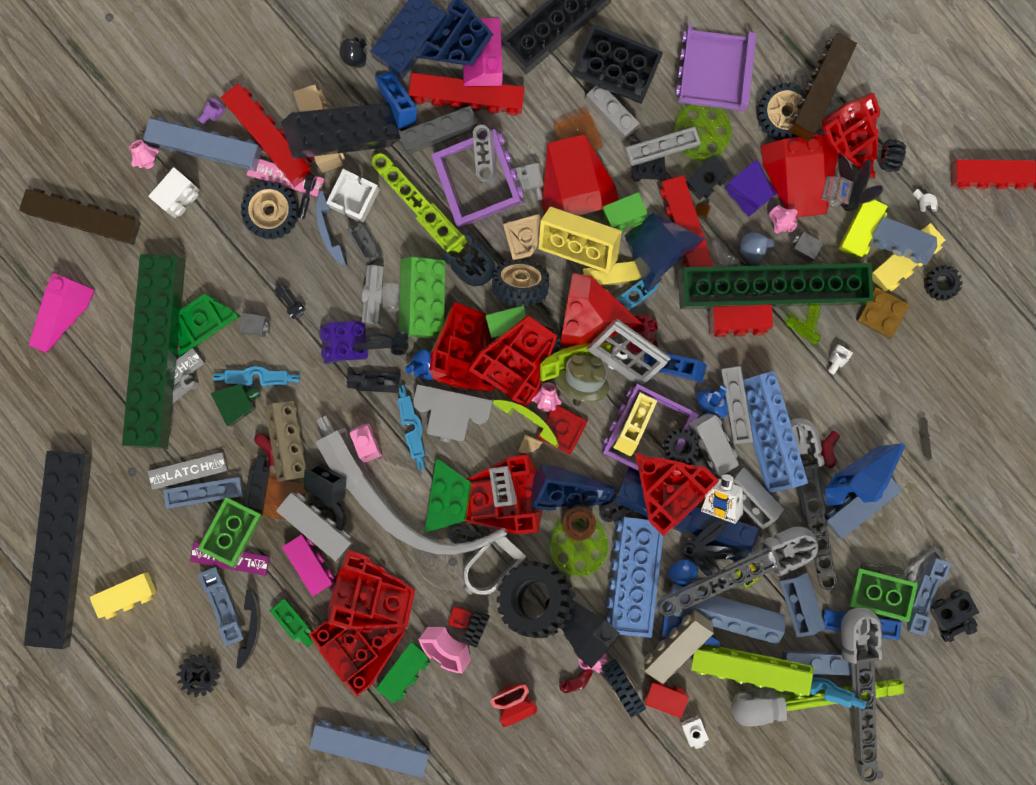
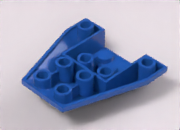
M898 443L878 446L835 474L825 488L826 503L828 505H840L846 500L849 492H854L864 503L880 500L883 496L882 493L889 484L905 444Z

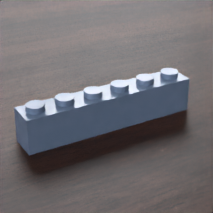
M149 118L143 141L150 146L257 171L262 149L255 141L246 140L244 142L240 141L238 137L232 135L224 137L215 131L207 133L203 132V129L192 126L191 129L179 122L170 124L162 118H156V120Z
M673 584L669 594H674L684 586ZM697 590L698 595H703L705 593ZM687 593L681 595V603L687 602L689 598ZM716 595L687 609H680V612L674 614V616L684 618L687 614L690 615L693 610H696L713 622V627L774 644H779L785 633L784 614ZM667 601L666 611L671 608V602Z
M326 720L317 722L314 727L309 746L311 749L421 778L424 776L430 753L424 746H409L407 742L402 740L390 741L388 737L383 735L371 736L370 732L359 730V732L352 731L351 727L340 725V727L333 726L332 722Z

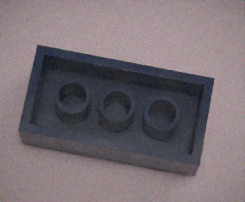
M408 0L370 50L372 57L403 80L419 59L416 55L425 41L430 42L446 18V12L429 0Z

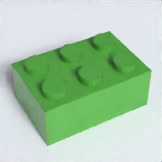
M225 497L197 550L236 568L263 516Z
M858 568L855 572L848 607L866 608L875 614L909 622L918 583Z

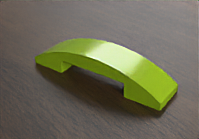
M603 342L600 347L611 354V344ZM591 343L568 347L546 358L540 364V380L545 381L559 376V371L566 369L567 361L574 355L596 357L587 350Z
M494 400L492 402L509 416L516 410L541 427L543 431L540 436L558 448L559 443L554 433L535 413L513 402Z

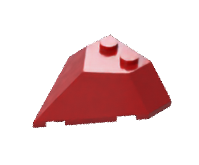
M874 93L843 104L821 121L830 146L859 169L862 168L866 160L871 161L870 177L872 179H875L876 171H873L874 160H877L879 129H876L877 117H880V108Z
M578 273L572 274L560 347L568 348L575 345L592 343L616 319L629 328L642 324L607 289L605 290L593 276ZM614 331L609 337H612L619 333L617 331Z
M635 453L649 523L662 536H665L675 528L719 482L706 467L693 466Z

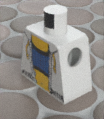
M725 474L722 475L721 480L718 479V484L706 496L701 512L736 524L743 514V491L740 486L733 484V477L731 475Z

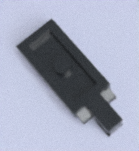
M362 371L358 375H347V388L359 391L399 393L401 374Z
M257 456L256 465H252L251 469H249L244 506L247 508L264 510L270 467H266V456Z

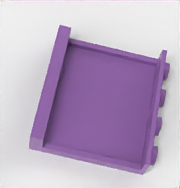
M689 24L687 31H683L682 42L685 43L684 49L681 48L680 60H683V64L678 69V78H681L680 84L676 86L675 93L676 96H679L678 103L746 111L750 98L757 33L749 32L747 37L691 30V24Z

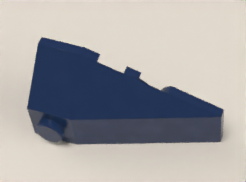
M541 464L533 481L531 507L550 511L556 510V507L561 506L573 508L574 505L584 504L585 506L608 504L616 489L611 485L567 469Z
M629 467L614 502L648 517L639 471ZM688 514L673 529L684 534L692 516Z
M695 507L689 513L692 517L687 530L698 537L706 527L721 518L701 512L702 509ZM728 521L724 530L707 545L727 546L738 550L739 554L737 556L727 558L737 562L748 556L753 547L758 528L739 521L736 524Z

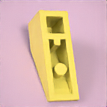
M635 261L615 263L610 273L594 268H586L582 271L584 275L593 276L602 287L642 280Z
M639 393L614 445L615 449L629 456L633 454L657 400Z

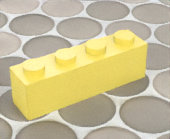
M931 223L920 230L937 237L938 247L934 254L943 248L941 244L946 240ZM892 254L872 272V279L884 292L887 290L893 291L900 285L898 281L901 278L907 279L914 273L912 269L918 265L920 267L923 264H917L907 257Z

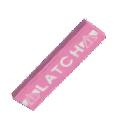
M260 159L257 171L248 170L247 172L248 177L265 182H277L288 189L306 194L304 189L305 180L294 188L274 163ZM317 177L314 190L310 191L309 195L318 197L319 192L324 187V178Z

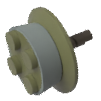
M574 355L567 361L566 369L560 370L559 376L556 378L558 387L563 393L574 399L573 404L575 406H579L581 401L596 402L602 400L609 392V383L606 379L608 370L601 359L596 357Z

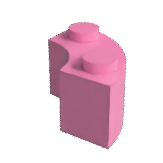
M427 627L419 638L420 645L430 659L433 657L442 664L440 667L455 673H463L471 661L467 644L453 639L445 627Z

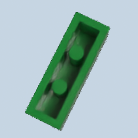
M412 640L375 689L393 704L397 700L401 701L407 694L405 691L406 687L409 684L413 686L419 678L416 675L420 669L425 670L431 662L422 647Z

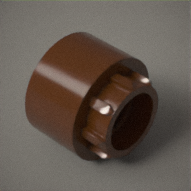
M584 507L570 509L562 519V530L573 541L588 539L596 529L595 516ZM576 519H581L584 522L583 529L578 530L574 527Z

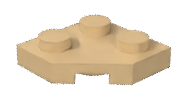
M540 214L503 224L512 260L517 261L533 255L539 244Z

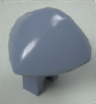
M749 232L744 234L739 248L742 256L750 264L759 265L768 251L767 248L774 247L775 245L772 239H767V237L758 233Z

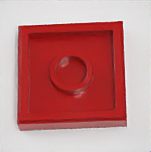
M556 405V409L554 411L551 410L545 423L557 438L559 443L558 449L571 455L588 421ZM541 428L537 438L550 444L540 436L541 432L543 431V429Z

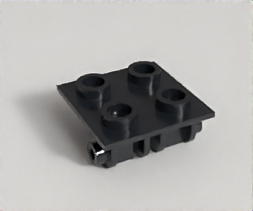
M630 141V146L644 141ZM665 157L632 166L631 178H633V181L638 182L641 179L666 180Z

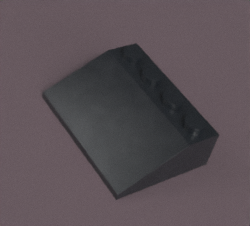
M592 24L571 76L642 104L661 61L663 52Z

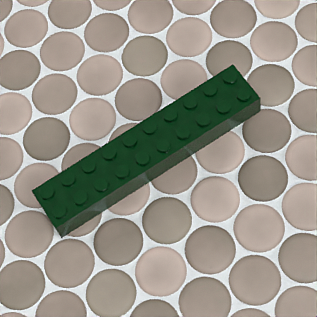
M140 254L122 439L123 446L168 449L179 334V314L185 260L178 255Z
M872 263L683 267L678 271L680 309H712L713 307L771 304L772 307L863 305L874 302Z

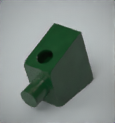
M242 384L211 393L226 426L229 427L235 425L254 411L255 406L252 401L261 397V393L256 386L246 390Z

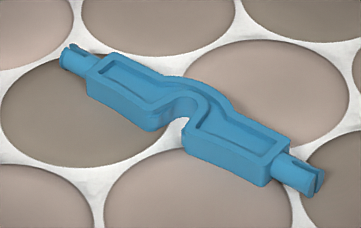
M257 366L249 367L244 371L226 370L225 373H213V381H225L226 384L252 386L253 378L256 374L260 376L261 386L288 385V382H300V379H293L300 378V374H288L286 371H269Z
M401 385L399 389L400 398L397 399L402 425L413 424L415 426L413 431L405 433V439L409 446L411 457L416 461L417 470H421V467L425 469L423 461L425 452L421 440L423 433L422 423L418 416L415 415L410 396H407L405 385Z
M812 678L811 695H815L819 690L824 689L826 690L824 698L827 701L848 708L854 705L863 710L865 709L867 702L855 698V693L837 687L835 683L828 679Z

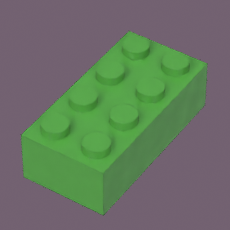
M419 257L401 259L399 332L408 333V337L438 338L444 324L445 261Z

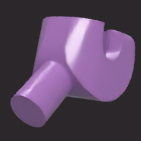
M211 98L209 102H206L202 110L203 114L197 120L202 125L209 118L212 121H216L224 114L225 107L215 98Z

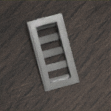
M509 467L489 468L494 506L500 507L517 504ZM504 472V476H496V473ZM505 480V484H498V481ZM500 488H506V491L501 492ZM507 495L508 499H502V496Z

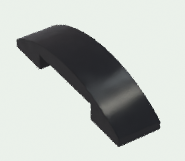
M254 589L246 590L244 610H251L247 647L242 646L238 650L236 665L238 669L248 662L259 638L261 612Z

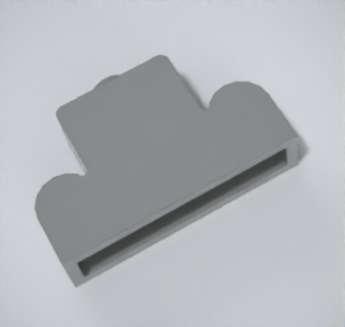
M418 384L414 397V407L419 412L427 413L431 410L427 434L440 437L439 441L450 443L451 440L464 442L469 420L472 419L477 425L485 424L490 418L493 404L492 400Z

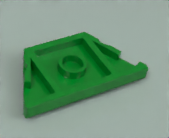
M203 294L180 310L179 356L197 347L241 316L209 294Z
M436 459L425 526L426 533L466 521L472 482L461 476L456 470L440 459Z

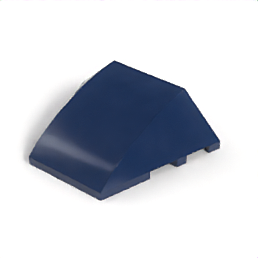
M452 0L447 8L448 15L430 42L425 41L416 57L473 66L492 38L493 33L463 0Z
M652 213L625 240L645 288L649 293L662 280L661 277L688 251H693L704 238Z

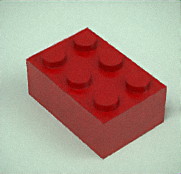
M772 304L713 307L708 311L709 334H714V337H726L729 333H733L735 337L745 336V334L753 332V336L764 335V333H768V330L773 328Z

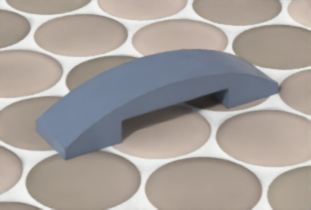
M320 191L316 204V218L321 238L337 262L346 267L347 263L341 246L333 247L324 214L331 211L326 204V194L324 191Z
M934 557L923 571L917 582L918 586L910 621L907 622L908 631L922 636L926 635L932 619L927 615L940 580L946 581L952 563Z
M217 567L198 574L203 590L208 595L220 628L218 630L224 646L227 647L243 640L244 637L234 604Z

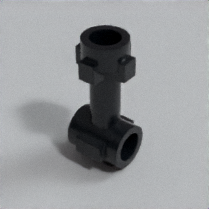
M282 284L274 290L278 299L282 297L289 306V309L286 311L292 319L299 318L304 314L305 307L300 301L294 302L288 294L290 291L288 286L285 287Z
M971 617L961 622V625L941 631L940 635L945 643L954 641V636L962 632H966L967 635L976 633L978 625L975 619Z

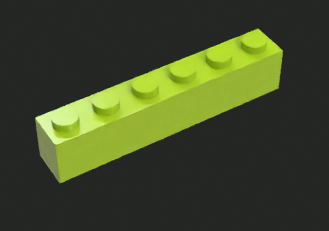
M703 644L694 653L691 671H696L700 675H714L719 679H733L738 683H752L757 687H770L780 692H794L798 696H809L814 666L721 646Z

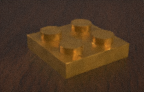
M875 287L873 289L874 302L865 304L857 322L892 339L910 305Z

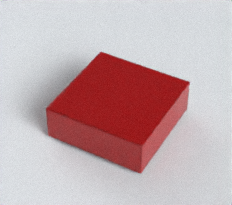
M453 606L448 625L467 630L472 611Z

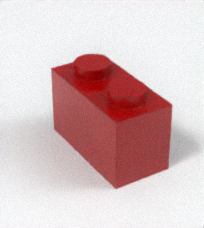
M650 680L643 699L644 705L681 719L689 699L688 694L685 693L686 690L678 686L671 688L667 686V682L662 684L657 680L656 682Z

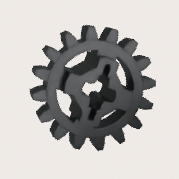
M199 654L197 658L195 655H191L190 660L188 658L183 660L185 665H179L182 671L176 674L181 677L177 683H183L181 690L188 689L187 695L194 692V697H198L201 692V695L205 696L207 691L211 693L214 690L212 686L219 684L215 679H219L221 676L216 674V671L220 668L213 666L216 661L210 662L209 655L203 658V654ZM195 663H202L204 666H198ZM204 670L200 678L193 680L198 672ZM209 671L211 673L210 679L208 678ZM193 684L199 685L200 687H203V688H196V687H193L192 685H193Z

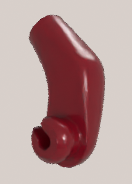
M832 431L821 444L824 465L827 468H833L836 465L833 449L840 435L835 431Z
M263 433L256 434L254 442L266 451L269 466H275L270 438Z
M583 669L578 677L562 681L559 685L560 690L563 693H571L584 689L594 671Z

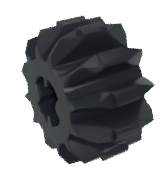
M896 139L885 141L879 157V167L882 170L896 172L901 169L906 154L904 142Z

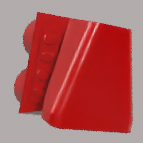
M512 683L500 689L491 698L492 706L501 709L499 722L503 727H508L538 712L535 699L526 697L529 692L526 684Z

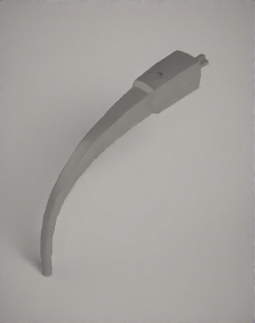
M327 415L316 420L324 438L315 443L330 469L347 478L346 488L359 504L395 538L426 552L438 555H457L477 550L507 535L505 528H502L472 542L458 544L439 543L421 535L403 521L381 495L369 477L367 467L359 458L346 429L334 431Z

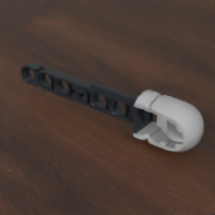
M797 418L791 420L790 423L799 454H807V449L810 447V444H806L805 441L807 437V441L811 442L813 450L811 454L815 461L814 463H809L808 460L802 461L807 481L814 483V490L808 493L805 491L804 485L798 486L797 490L803 518H806L808 529L813 534H817V530L815 527H812V524H815V520L822 523L819 526V532H824V535H816L815 537L817 540L824 539L826 545L823 549H818L814 562L815 567L819 570L817 572L819 585L824 590L831 591L837 586L836 571L833 569L834 561L824 515L827 511L818 467L825 464L824 458L820 454L822 447L816 426L807 419ZM810 501H816L818 503V509L816 511H810L808 509V504ZM823 557L829 559V566L826 568L819 566V561ZM827 576L833 578V584L829 587L823 585V579Z

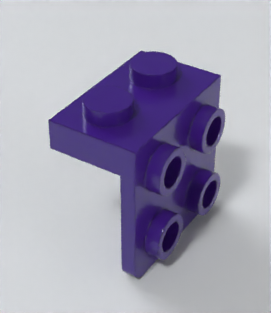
M362 321L330 322L320 326L319 337L322 340L321 356L324 359V364L368 358V350H352L354 346L367 342L365 324Z

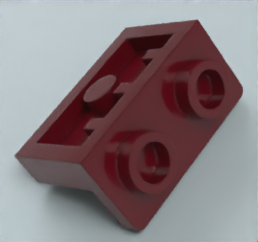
M649 314L634 316L642 324L631 329L658 347L656 340L658 323L656 319ZM631 341L627 344V350L634 355H638L643 351Z

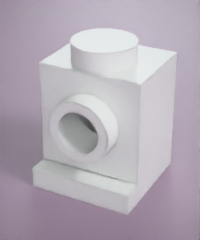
M698 715L680 722L690 747L694 746L695 749L706 745L705 741L709 739ZM698 731L699 736L694 738L693 733Z

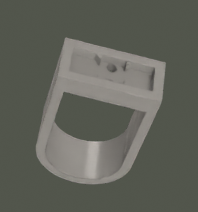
M506 536L495 542L514 560L490 586L476 587L468 580L469 568L490 544L477 549L466 561L463 567V578L466 584L463 588L470 595L473 593L486 595L494 592L504 582L502 581L503 577L510 575L509 570L513 567L516 568L526 558V555Z

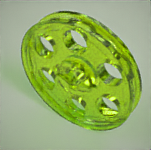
M690 105L684 109L678 116L674 127V132H678L681 127L696 128L701 145L698 146V151L691 152L689 149L682 151L686 156L695 160H709L713 155L716 157L720 155L727 147L732 132L730 120L722 109L700 105ZM690 111L697 112L698 119L691 120L688 117V113ZM709 111H714L717 114L715 120L708 119L707 113ZM724 127L727 134L719 136L716 132L717 128ZM705 128L707 134L700 135L698 129ZM709 143L716 144L717 151H708L707 145Z
M581 519L574 521V523L580 522L584 527V522ZM562 524L559 525L554 531L550 542V552L555 564L562 571L573 576H586L597 571L604 563L608 553L607 537L600 526L596 524L595 529L600 533V539L596 542L591 541L590 537L583 540L582 546L584 550H579L574 557L576 553L574 544H579L581 541H573L567 537L566 543L559 544L556 541V537L559 533H564ZM592 551H601L602 557L599 561L592 560ZM562 552L567 553L569 556L566 563L558 561V555ZM578 561H584L586 564V569L582 572H578L575 569V564Z

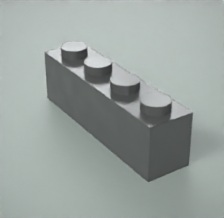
M471 106L399 132L407 155L472 132L478 125Z

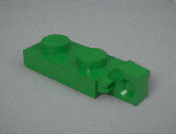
M283 598L269 610L293 641L295 640L297 643L302 641L307 648L314 644L309 636L312 632L310 627L286 598Z

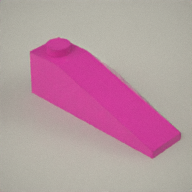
M481 18V21L489 28L493 36L473 66L464 65V86H502L500 18Z
M53 273L41 302L29 346L48 353L68 327L72 326L76 318L88 308L95 290Z

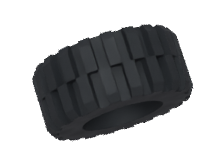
M529 561L528 564L523 562L518 564V568L513 567L509 570L510 575H505L502 579L504 581L503 586L499 585L498 591L501 592L500 596H497L496 601L500 603V607L497 609L499 614L504 615L501 618L504 624H508V628L511 631L531 638H547L549 635L557 634L558 628L563 629L566 626L565 620L571 619L572 614H570V610L575 607V603H572L575 593L570 590L572 584L569 580H566L567 576L554 566L536 561ZM542 582L547 586L550 594L549 605L541 616L530 618L523 609V595L531 584Z

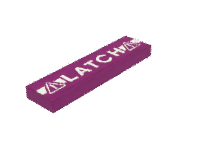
M193 543L190 562L267 576L270 556L244 552L236 568H233L197 550L201 543Z

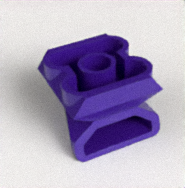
M758 160L744 169L725 187L729 196L738 203L741 210L748 217L778 194L768 182Z

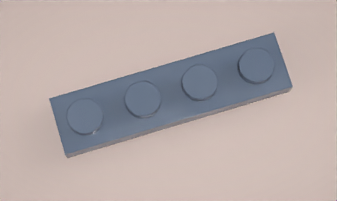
M241 477L163 490L166 509L223 500L225 497L235 498L244 496Z

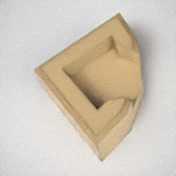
M525 435L518 452L524 454L531 453L540 447L542 441Z

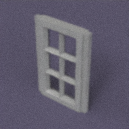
M618 319L614 320L587 347V350L635 384L641 386L650 380L671 359L669 355ZM614 331L627 338L622 345H619L609 337ZM607 340L618 349L610 354L600 345ZM630 341L643 350L637 356L624 348ZM620 351L633 358L628 365L615 357ZM645 353L658 360L652 367L640 359ZM636 361L648 369L643 375L630 368Z

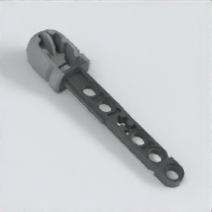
M789 528L776 534L774 538L769 537L763 540V550L677 590L674 594L670 593L661 597L657 602V609L664 616H671L680 612V609H687L770 571H773L777 576H782L788 570L793 571L814 559L818 551L817 538L807 528ZM781 548L783 555L787 558L780 560L775 550ZM752 562L758 563L755 571H750L749 567ZM739 569L741 572L740 577L733 579V572ZM719 578L723 580L720 582V586L716 585ZM705 585L706 592L703 595H698V588ZM687 593L689 596L687 602L681 603V595ZM667 601L671 602V608L668 611H663V604Z
M854 608L844 615L841 623V641L844 647L842 649V658L851 663L852 692L856 694L855 698L860 699L861 694L864 692L868 693L865 709L863 710L854 705L853 708L855 709L856 752L859 759L857 762V772L862 780L871 783L878 777L874 661H879L883 658V650L880 648L882 646V627L879 618L873 611L866 608ZM856 642L857 645L867 644L868 651L861 650L857 653ZM863 673H867V680L860 683V676ZM869 730L870 736L867 739H862L863 732ZM870 749V756L863 758L864 751ZM867 768H871V775L864 777V771Z

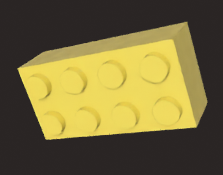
M550 207L541 219L538 249L610 273L618 260L622 231Z

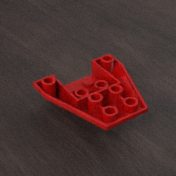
M326 621L312 631L309 636L318 652L340 681L357 697L374 683L406 631L403 628L343 629L330 625Z

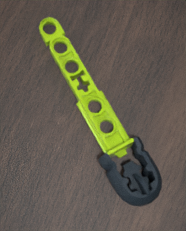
M381 153L374 155L372 158L374 169L381 177L384 176L388 185L417 215L415 219L445 250L442 259L451 265V269L466 284L475 287L488 283L493 277L495 263L486 249L479 242H475L476 238L471 233L462 235L434 203L430 204L397 167H394V164L386 155ZM383 158L386 160L385 166L377 167L376 161ZM391 172L398 173V178L395 181L388 180V175ZM405 185L411 188L410 193L407 195H403L400 192L401 188ZM413 195L418 202L422 200L420 208L418 206L414 207L415 203L411 199ZM428 213L436 215V219L433 222L425 220ZM443 226L447 227L448 234L440 236L438 229ZM468 242L469 247L478 253L480 263L476 261V255H471L468 252L462 257L464 264L461 267L457 259L452 255L463 250L462 246ZM467 266L470 267V269H471L470 274H471L472 276L469 275V272H468V270H467V268H466Z

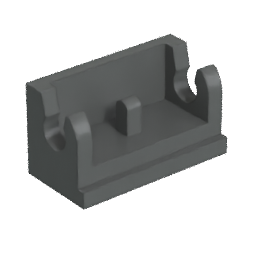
M358 223L356 228L346 230L366 265H370L384 257L365 224Z

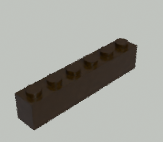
M838 32L833 38L830 37L824 46L826 51L825 53L822 52L817 61L820 64L811 73L810 77L813 79L811 83H807L803 90L806 94L804 98H800L796 105L798 111L797 113L794 112L789 120V123H791L789 132L806 141H809L815 135L857 42Z
M33 188V191L25 190L19 211L26 215L130 245L135 244L140 223L131 215L124 214V217L118 216L116 211L110 209L101 211L96 205L88 204L84 206L81 205L80 201L71 198L69 201L63 200V196L54 193L51 196L45 195V191Z

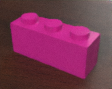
M302 534L282 548L313 597L334 584L333 579L335 576L329 568H325L323 556L320 552L316 553L313 548L315 544Z

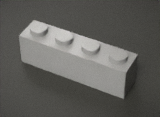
M290 493L276 511L334 561H338L353 543L350 540L351 536L344 530L340 532L335 527L337 524L329 517L325 519L321 516L322 511L315 505H308L305 502L307 499L301 493Z

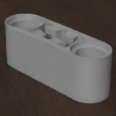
M478 125L473 130L476 176L482 182L491 184L497 178L494 134L487 126ZM487 131V137L480 140V133ZM485 151H487L488 154L485 155V158H483L482 155L485 154ZM486 169H490V176L483 178V172Z

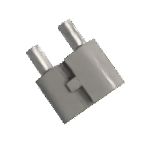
M540 163L514 168L518 176L516 180L518 187L521 186L523 192L535 189L537 201H542L541 187L544 186Z

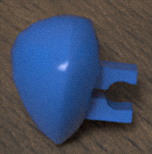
M427 349L416 352L411 357L410 364L405 367L406 374L413 372L415 377L419 375L428 381L434 380L429 371L432 351Z
M721 385L718 390H704L697 393V403L704 414L710 413L719 418L726 417L728 403L726 400L727 389Z
M679 560L671 565L666 575L674 584L685 587L690 585V581L698 576V567L690 560Z

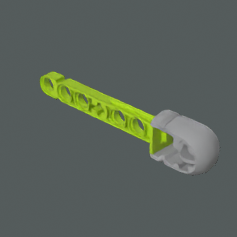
M893 679L875 682L876 698L887 695H900L905 692L902 680ZM852 685L840 687L852 692ZM769 688L767 691L761 689L737 693L732 700L731 711L734 719L740 725L759 726L773 723L774 720L786 721L787 711L837 703L825 700L824 693L826 690H819L815 695L798 696L796 694L783 695L780 691ZM864 692L861 694L860 700L868 699V693Z

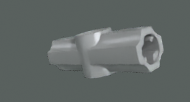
M367 265L366 284L363 287L362 302L364 303L362 323L379 324L380 305L383 302L384 288L382 287L384 267Z

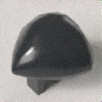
M358 37L344 39L339 47L341 60L354 68L364 67L367 56L363 51V48L367 45L365 40L361 38L359 41Z

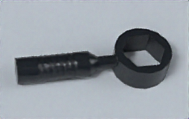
M308 173L305 179L304 189L306 194L302 198L298 218L305 219L310 201L309 194L316 185V175Z

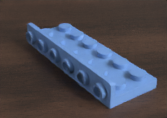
M775 371L745 379L744 384L754 437L752 443L767 492L771 493L807 484V477Z
M620 517L615 523V531L617 532L616 539L613 541V551L615 553L614 559L611 560L612 578L609 579L608 588L610 589V596L606 601L608 614L604 620L615 628L620 635L652 638L663 536L649 523V520Z

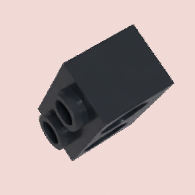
M960 589L950 593V597L945 600L941 598L934 601L933 606L930 607V612L939 629L945 631L980 613L969 592L961 591ZM963 599L965 605L962 609H959L958 603ZM946 608L948 614L945 618H942L941 611Z

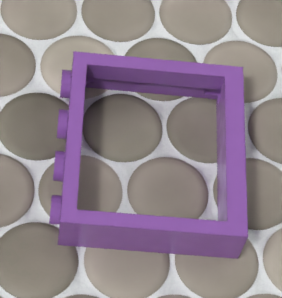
M492 129L495 149L513 197L467 216L464 215L444 159L473 147V138L431 154L458 227L462 228L524 203L522 199L524 197L521 186L518 187L516 182L518 179L517 173L514 168H511L509 163L512 161L508 150L505 151L503 146L505 139L502 133L495 129ZM487 132L480 134V140L487 137Z
M636 384L635 387H630L626 395L629 399L626 405L622 403L617 413L620 417L617 422L613 421L609 429L612 434L609 439L605 438L601 446L604 449L602 454L637 471L639 469L636 463L610 450L638 393L657 400L658 403L686 416L687 419L682 429L691 431L688 424L699 416L698 413L639 384ZM678 439L675 442L674 449L677 453H681L686 440Z

